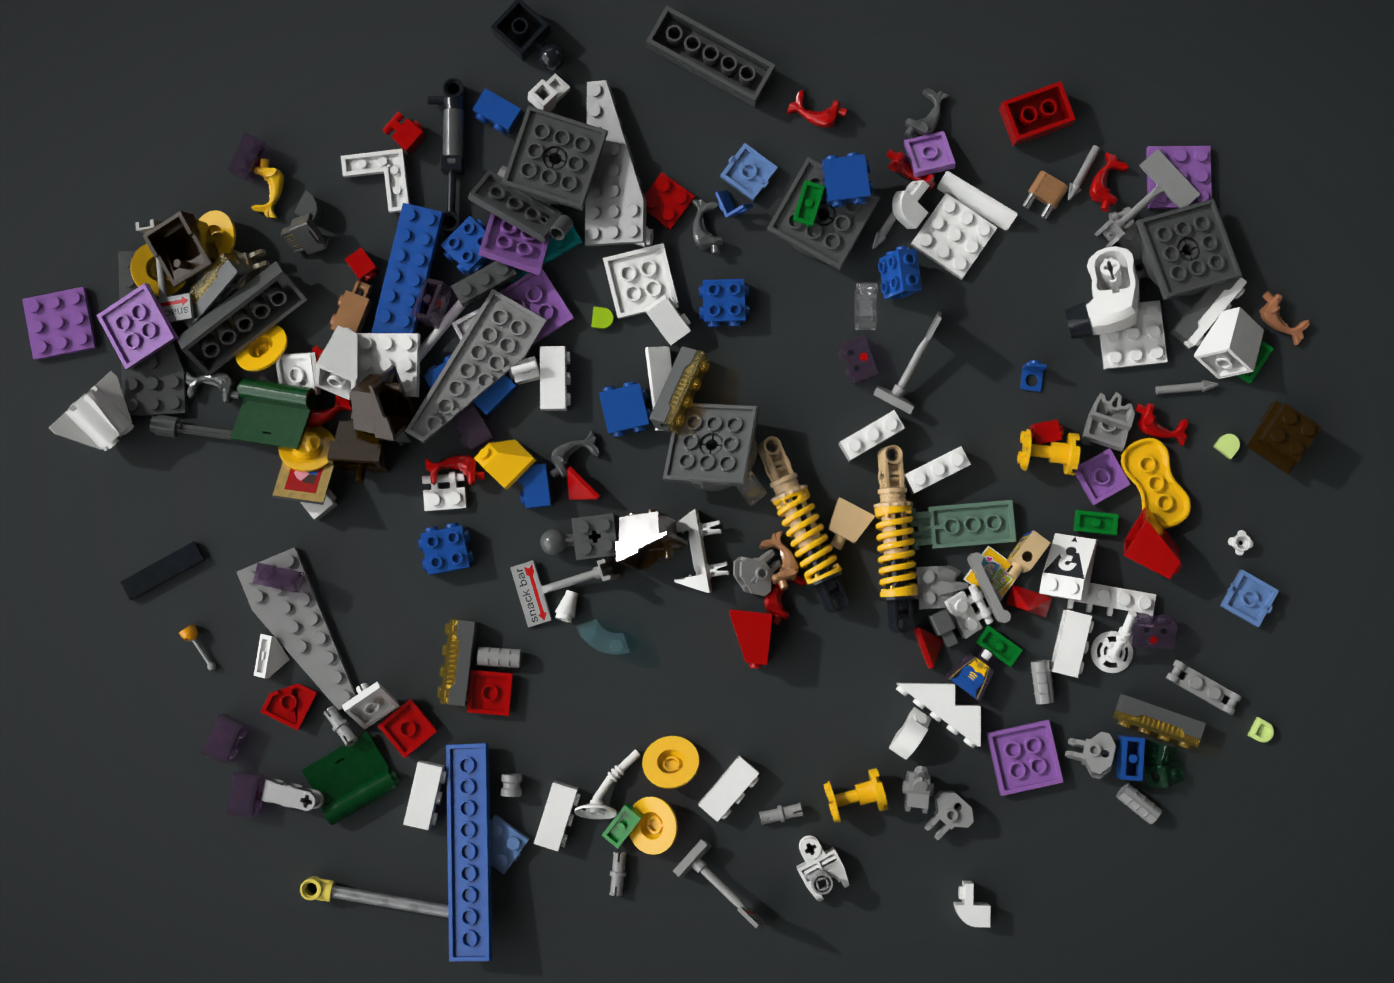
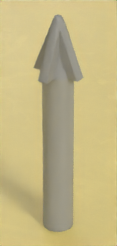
M1093 145L1073 184H1069L1068 200L1072 199L1082 190L1080 186L1098 155L1100 147Z
M893 211L880 231L876 232L872 249H875L885 241L886 235L897 220Z
M1203 380L1197 383L1156 386L1155 392L1156 395L1200 390L1205 392L1219 386V384Z

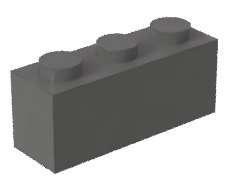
M495 261L453 284L451 287L462 306L466 307L489 294L492 289L496 290L515 280L518 276L512 266Z

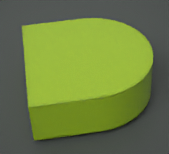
M594 307L591 328H609L613 323L612 312L607 308Z

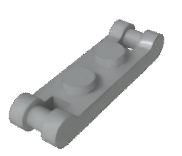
M1126 207L1120 212L1114 211L1109 213V220L1111 218L1114 221L1119 220L1131 208ZM1132 219L1124 226L1125 229L1123 231L1126 234L1117 242L1119 247L1126 248L1133 254L1135 266L1141 264L1142 270L1137 271L1135 268L1139 282L1141 278L1146 277L1148 279L1150 277L1142 263V242L1134 219Z
M977 552L971 553L967 557L968 564L995 619L1000 623L1010 621L1011 614L1003 609L1000 603L1002 597L997 589L994 590L990 583L993 581L991 574L988 570L985 571L981 564L983 561L982 555Z
M1175 660L1172 672L1166 676L1167 680L1233 716L1234 708L1237 702L1240 703L1243 698L1242 696L1230 691L1184 663ZM1181 671L1186 673L1182 680L1178 678ZM1224 696L1229 698L1226 705L1221 702Z

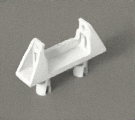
M694 509L676 523L677 532H689L688 538L696 576L689 575V577L674 579V582L711 593V577L729 575V571L718 570L728 566L727 561L711 565L707 563L703 541L706 535L722 533V529H711L714 526L720 525V520L701 523L698 510Z

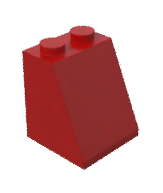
M1144 507L1124 539V556L1171 579L1172 575H1176L1182 567L1179 546L1152 512Z
M729 609V615L745 662L749 663L750 668L762 669V665H767L772 614Z

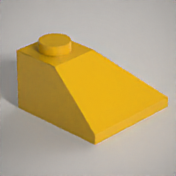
M515 439L488 443L474 457L506 490L536 461Z

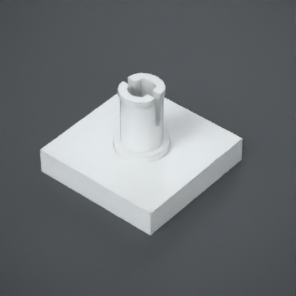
M378 681L370 687L367 683L360 684L363 690L358 686L356 688L358 695L342 705L344 711L363 729H367L400 706L398 701Z

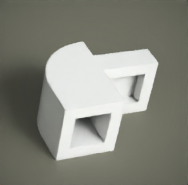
M554 74L547 82L542 79L528 92L527 99L536 108L550 112L555 108L556 103L570 91V86L557 74Z
M924 180L912 181L905 191H896L893 197L892 210L894 216L906 229H916L928 214L917 202L930 186Z
M914 707L910 711L904 725L894 736L889 749L907 760L927 733V728L932 718Z
M962 880V886H959L958 896L959 899H962V902H953L956 913L963 922L970 926L990 927L991 906L987 902H973L974 884L971 881Z

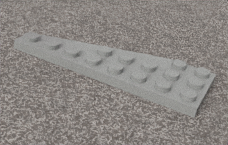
M607 80L587 82L586 124L608 130V135L598 162L595 180L590 187L585 202V245L603 246L646 243V199L640 187L641 183L635 171L630 147L621 126L622 122L616 110V103L610 83Z
M492 289L405 432L425 443L509 372L511 367L516 366L526 357L547 320Z
M291 548L237 571L252 611L338 710L343 709L342 705L357 694L297 548Z

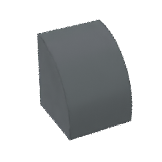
M305 191L294 213L298 217L312 213V221L317 226L321 218L320 205L308 191Z

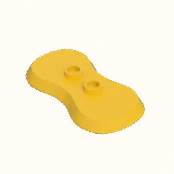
M1144 438L1126 447L1121 455V466L1126 476L1137 486L1140 492L1142 510L1144 507L1148 508L1164 529L1182 523L1190 514L1191 502L1186 491L1175 481L1172 475L1170 456L1166 446L1155 438Z

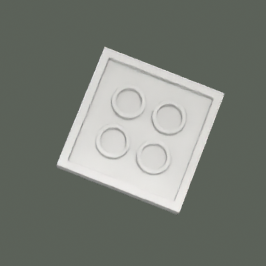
M946 193L910 245L962 280L997 227Z
M663 243L603 258L618 319L646 313L645 308L664 294L668 298L672 296L678 304Z
M1160 300L1139 302L1138 321L1136 324L1120 332L1099 335L1104 370L1168 362Z
M357 333V384L369 374H382L393 365L397 369L406 396L419 397L420 334Z

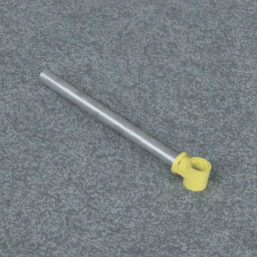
M318 876L309 877L300 886L301 896L306 900L331 902L332 898L448 918V905L336 886L335 881L321 879ZM309 883L317 886L316 893H311L308 890Z

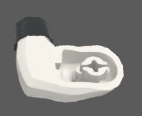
M1117 246L1105 247L1091 256L1087 264L1092 279L1093 299L1087 304L1084 302L1065 309L1072 339H1083L1085 337H1093V335L1120 332L1136 324L1138 321L1140 292L1133 254L1126 248Z

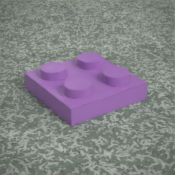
M944 131L904 140V147L915 178L955 168L956 163Z
M1110 448L1078 465L1077 470L1073 469L1092 505L1131 485Z

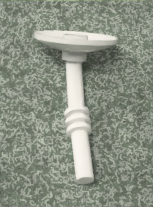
M1130 610L1128 612L1125 622L1118 632L1107 631L1101 633L1093 641L1091 658L1100 670L1107 673H1117L1127 668L1133 657V647L1129 639L1132 634L1131 628L1137 616L1135 611ZM1107 637H1116V642H1109ZM1101 642L1102 646L1100 648V657H1098L1097 648L1099 643ZM1127 647L1128 656L1126 661L1124 662L1123 659L1125 658L1126 654L1125 648ZM1105 661L1117 663V667L1109 668L1103 665Z
M634 750L618 766L615 765V769L612 768L611 772L607 773L608 776L592 800H590V804L575 808L574 813L577 816L588 819H610L617 816V811L603 805L601 799L612 783L617 782V778L620 779V775L623 776L624 771L641 756L638 751Z

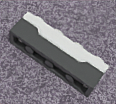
M1239 278L1206 288L1170 333L1188 348L1194 345L1199 346L1205 338L1204 333L1212 328L1221 312L1229 310L1232 307L1230 302L1234 298L1238 299L1244 293L1245 289L1243 287L1247 281Z

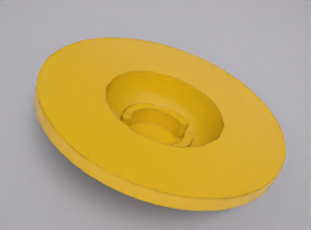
M214 210L205 213L199 220L206 222L209 226L221 258L220 261L212 265L217 266L230 256L235 245L236 230L230 216L224 212Z
M145 244L132 257L130 264L131 276L138 287L144 283H149L155 296L159 297L156 257H154L148 245ZM166 275L168 296L178 292L186 281L177 287H173Z
M274 325L235 356L237 363L242 369L247 371H260L270 367L283 355L287 347V335L280 326Z
M322 426L307 427L299 450L279 447V455L283 463L295 471H317L330 463L327 459L330 441L335 439Z
M666 736L654 741L647 748L643 756L642 766L646 777L651 783L661 788L672 789L687 784L696 775L699 768V755L695 746L687 739L678 736Z
M645 797L638 800L633 807L643 815V818L629 834L633 844L647 854L655 855L667 851L673 845L678 830L677 819L673 809L666 801L658 797Z

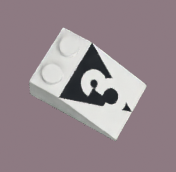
M1055 533L1043 570L1039 593L1087 602L1097 539Z

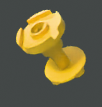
M1031 430L1021 431L1020 443H1023L1022 451L1018 452L1017 463L1020 464V468L1023 471H1026L1030 457L1049 458V463L1063 464L1065 475H1075L1076 473L1073 469L1077 470L1080 458V446H1076V440H1080V436L1078 433H1068L1065 443L1051 442L1050 446L1031 444Z
M877 768L868 770L870 781L856 784L854 790L834 795L830 781L823 784L834 822H841L838 807L859 802L861 806L876 801L879 811L888 809L882 782L878 779L880 775Z

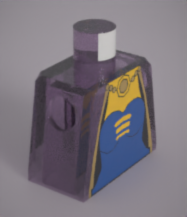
M985 648L981 650L977 657L967 653L944 677L973 699L980 701L994 673V670L987 666L994 655Z

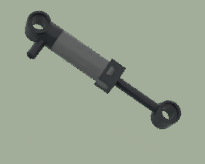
M449 78L443 84L444 97H427L428 105H444L443 152L440 170L443 174H448L447 211L444 212L441 228L448 235H451L462 224L461 219L455 212L456 175H464L463 140L466 90L462 82L457 78ZM453 87L460 88L457 94H450V90ZM449 219H455L456 223L453 227H446V222Z

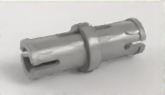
M335 706L327 708V711H324V715L333 726L332 730L334 733H338L346 747L352 746L358 739L349 728V722L343 719Z
M801 803L784 807L779 805L776 809L760 811L759 815L761 824L764 825L776 821H781L782 823L785 822V819L803 816Z
M613 852L609 892L611 896H615V894L616 896H623L624 877H626L627 873L625 872L626 852Z

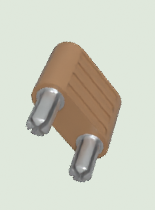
M1040 171L1028 190L1029 195L1023 206L1025 207L1028 203L1026 208H1030L1034 199L1039 200L1047 205L1041 214L1042 218L1045 215L1044 219H1047L1051 211L1058 207L1069 187L1045 171Z

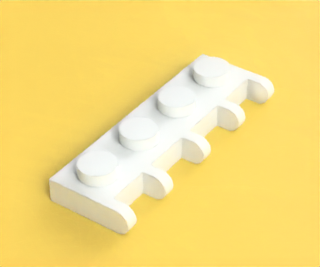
M1090 583L1087 602L1068 599L1067 609H1072L1074 602L1087 604L1086 612L1091 613L1093 605L1107 607V616H1112L1113 608L1128 612L1133 610L1136 613L1147 614L1146 623H1151L1156 594Z

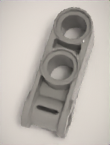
M266 778L261 800L280 804L288 808L310 811L323 805L324 795L319 790L303 787L299 784L287 783L280 779Z

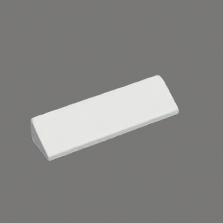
M949 171L945 172L937 186L939 191L949 194L1003 230H1008L1018 215L1015 211Z
M667 346L645 348L652 409H654L672 369L670 348ZM655 428L656 431H665L662 429Z

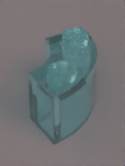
M598 619L576 626L581 637L591 647L600 652L612 655L631 652L625 633H614L606 630Z

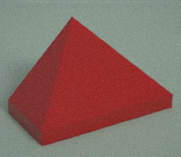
M571 466L567 469L569 500H599L601 498Z
M1012 584L1006 605L1046 618L1052 597Z
M919 627L913 628L927 668H934L943 639Z

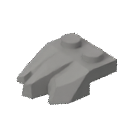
M1115 392L1110 401H1107L1105 395L1100 393L1086 420L1082 439L1122 452L1135 415L1132 404L1121 406L1122 396Z
M953 566L916 567L919 595L918 609L947 608L944 601L960 591L967 590L969 587L967 582L956 581V577L960 575L961 571Z

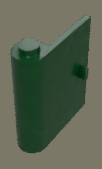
M248 378L242 379L237 386V392H239L243 403L230 439L299 450L316 401L315 390L310 387Z
M368 731L358 736V740L352 746L346 747L344 744L301 770L312 789L323 793L324 803L322 812L330 825L338 823L399 787V775L395 770L392 771Z

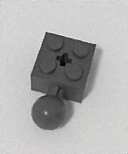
M614 513L571 518L572 534H564L558 529H549L543 533L540 539L542 550L552 556L561 554L566 547L575 546L577 561L616 556L615 542L618 541ZM595 531L597 534L601 535V538H598L597 543H594V540L590 539V536H592L593 532Z

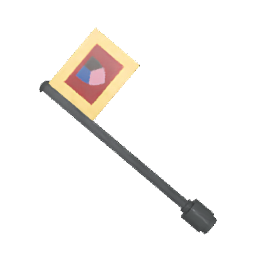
M158 415L152 416L150 421V432L158 436L177 438L178 434L185 433L232 440L230 439L232 433L230 430L183 424V422H180L179 417ZM282 462L272 495L273 498L324 505L334 465L329 463L317 471L299 472L289 468Z

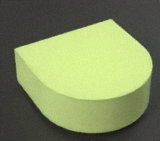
M1225 434L1217 440L1213 447L1228 459H1232L1240 447V442L1235 435Z
M1256 717L1247 736L1259 742H1268L1274 736V728L1269 722Z

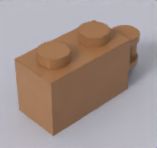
M357 280L352 292L346 290L345 294L340 296L338 300L339 309L337 314H333L330 321L333 331H335L337 326L349 328L355 333H361L373 304L368 299L372 285ZM359 290L364 291L363 296L358 295Z

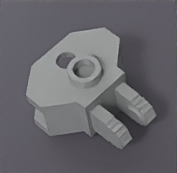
M773 549L768 550L759 558L738 557L733 562V576L744 592L766 596L771 591L773 572L782 565L780 560L772 562L769 566L766 562L775 555Z
M1100 732L1092 739H1086V741L1074 738L1068 740L1069 745L1084 750L1083 754L1066 751L1065 756L1081 761V764L1086 766L1092 778L1101 779L1111 772L1116 745L1109 733Z
M917 766L914 771H907L906 781H903L902 793H905V811L910 812L911 807L921 808L922 813L927 814L929 796H933L934 784L930 783L928 768L925 766Z
M939 790L934 796L935 815L925 825V829L927 831L931 830L939 820L944 822L945 824L934 836L939 840L949 829L952 830L954 827L969 828L974 822L972 808L954 791ZM956 803H959L958 808H954Z

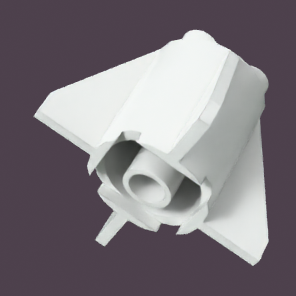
M110 371L88 393L72 403L68 410L48 428L54 434L100 450L103 449L104 451L111 449L119 441L117 439L118 436L126 435L134 427L117 376Z

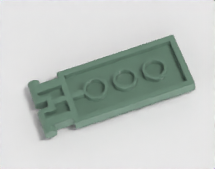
M1012 500L928 507V511L916 512V508H912V514H908L913 517L909 527H917V532L910 534V538L915 540V543L911 545V549L920 550L919 546L931 545L932 549L1016 542Z

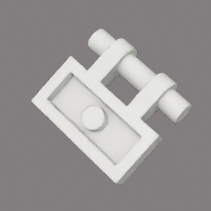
M456 471L449 472V474H440L437 477L435 486L431 484L430 475L422 476L423 484H431V490H423L424 511L467 508L466 487L457 488V481H465V475L463 473H456ZM438 483H450V488L439 489Z
M976 584L968 587L971 593L969 596H966L965 592L960 591L944 601L959 633L965 639L982 629L979 622L982 618L986 624H991L994 621L991 616L992 611L990 607L986 606L983 600L984 595L981 590H978ZM974 602L976 603L979 611H977L976 613L974 612L971 604Z

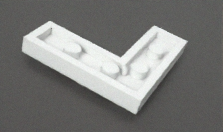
M402 148L341 156L344 178L384 173L389 213H399L403 203L410 204L404 150Z

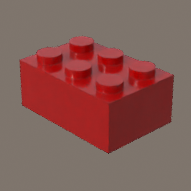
M1061 81L1003 101L999 107L1013 147L1070 127L1076 120Z

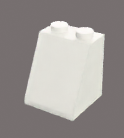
M1241 307L1222 311L1195 352L1194 357L1218 379L1254 372L1264 330Z
M337 326L316 363L315 386L350 400V390L357 385V333L349 328Z

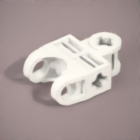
M812 835L804 836L799 842V850L805 862L796 867L806 887L818 902L824 900L822 895L817 894L813 890L810 883L811 874L818 869L826 870L832 878L841 882L844 888L850 886L845 868L834 847L824 851L816 837ZM808 843L814 845L812 852L807 849L806 845Z

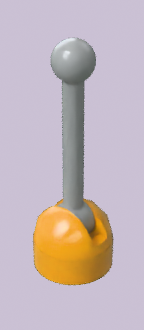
M191 624L180 631L179 634L185 641H192L208 664V670H215V663L210 661L196 640L198 631L195 625Z

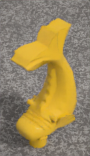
M260 159V167H255L254 173L263 176L269 184L270 201L264 205L251 206V208L256 212H264L268 218L278 219L274 212V206L283 191L284 175L279 169L269 168V159Z

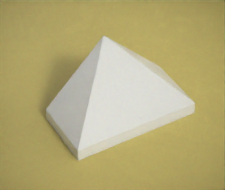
M265 634L260 635L254 676L268 679L290 660L276 637Z

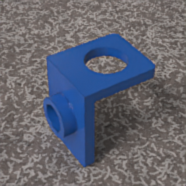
M727 190L715 192L719 201V208L724 212L726 218L737 217L754 207L753 204H743L735 209Z
M1030 360L1023 365L1020 389L1040 392L1043 371L1048 368V365L1036 360ZM1032 374L1037 377L1038 381L1035 386L1027 385L1026 377Z

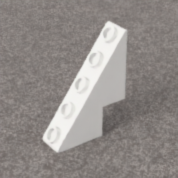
M897 683V691L905 697L907 694L911 695L914 698V704L922 710L924 707L931 711L929 715L939 723L941 720L948 724L946 728L953 734L957 735L960 733L965 737L963 741L972 748L975 746L981 747V706L955 704V684Z

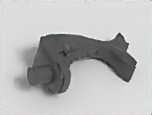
M924 89L922 94L932 101L934 108L926 118L919 120L908 118L905 122L907 127L904 133L905 136L912 138L914 133L918 136L932 134L939 123L941 102L947 100L950 95L943 91L935 93L932 89Z
M702 199L692 200V204L698 209L693 223L694 242L700 250L711 248L712 255L720 254L719 246L723 245L724 240L722 237H715L706 231L703 215L719 209V204L716 202L705 203Z
M186 372L185 382L189 385L187 395L192 400L195 399L198 388L202 383L217 386L222 392V400L226 404L232 403L233 399H241L239 392L235 391L237 382L229 374L214 372L210 376L205 374L200 377H193L190 373Z
M592 431L589 432L586 439L566 442L552 451L551 462L555 468L549 471V474L553 479L558 475H561L563 478L568 476L567 460L580 447L587 448L593 456L598 458L599 451L594 445L596 437Z

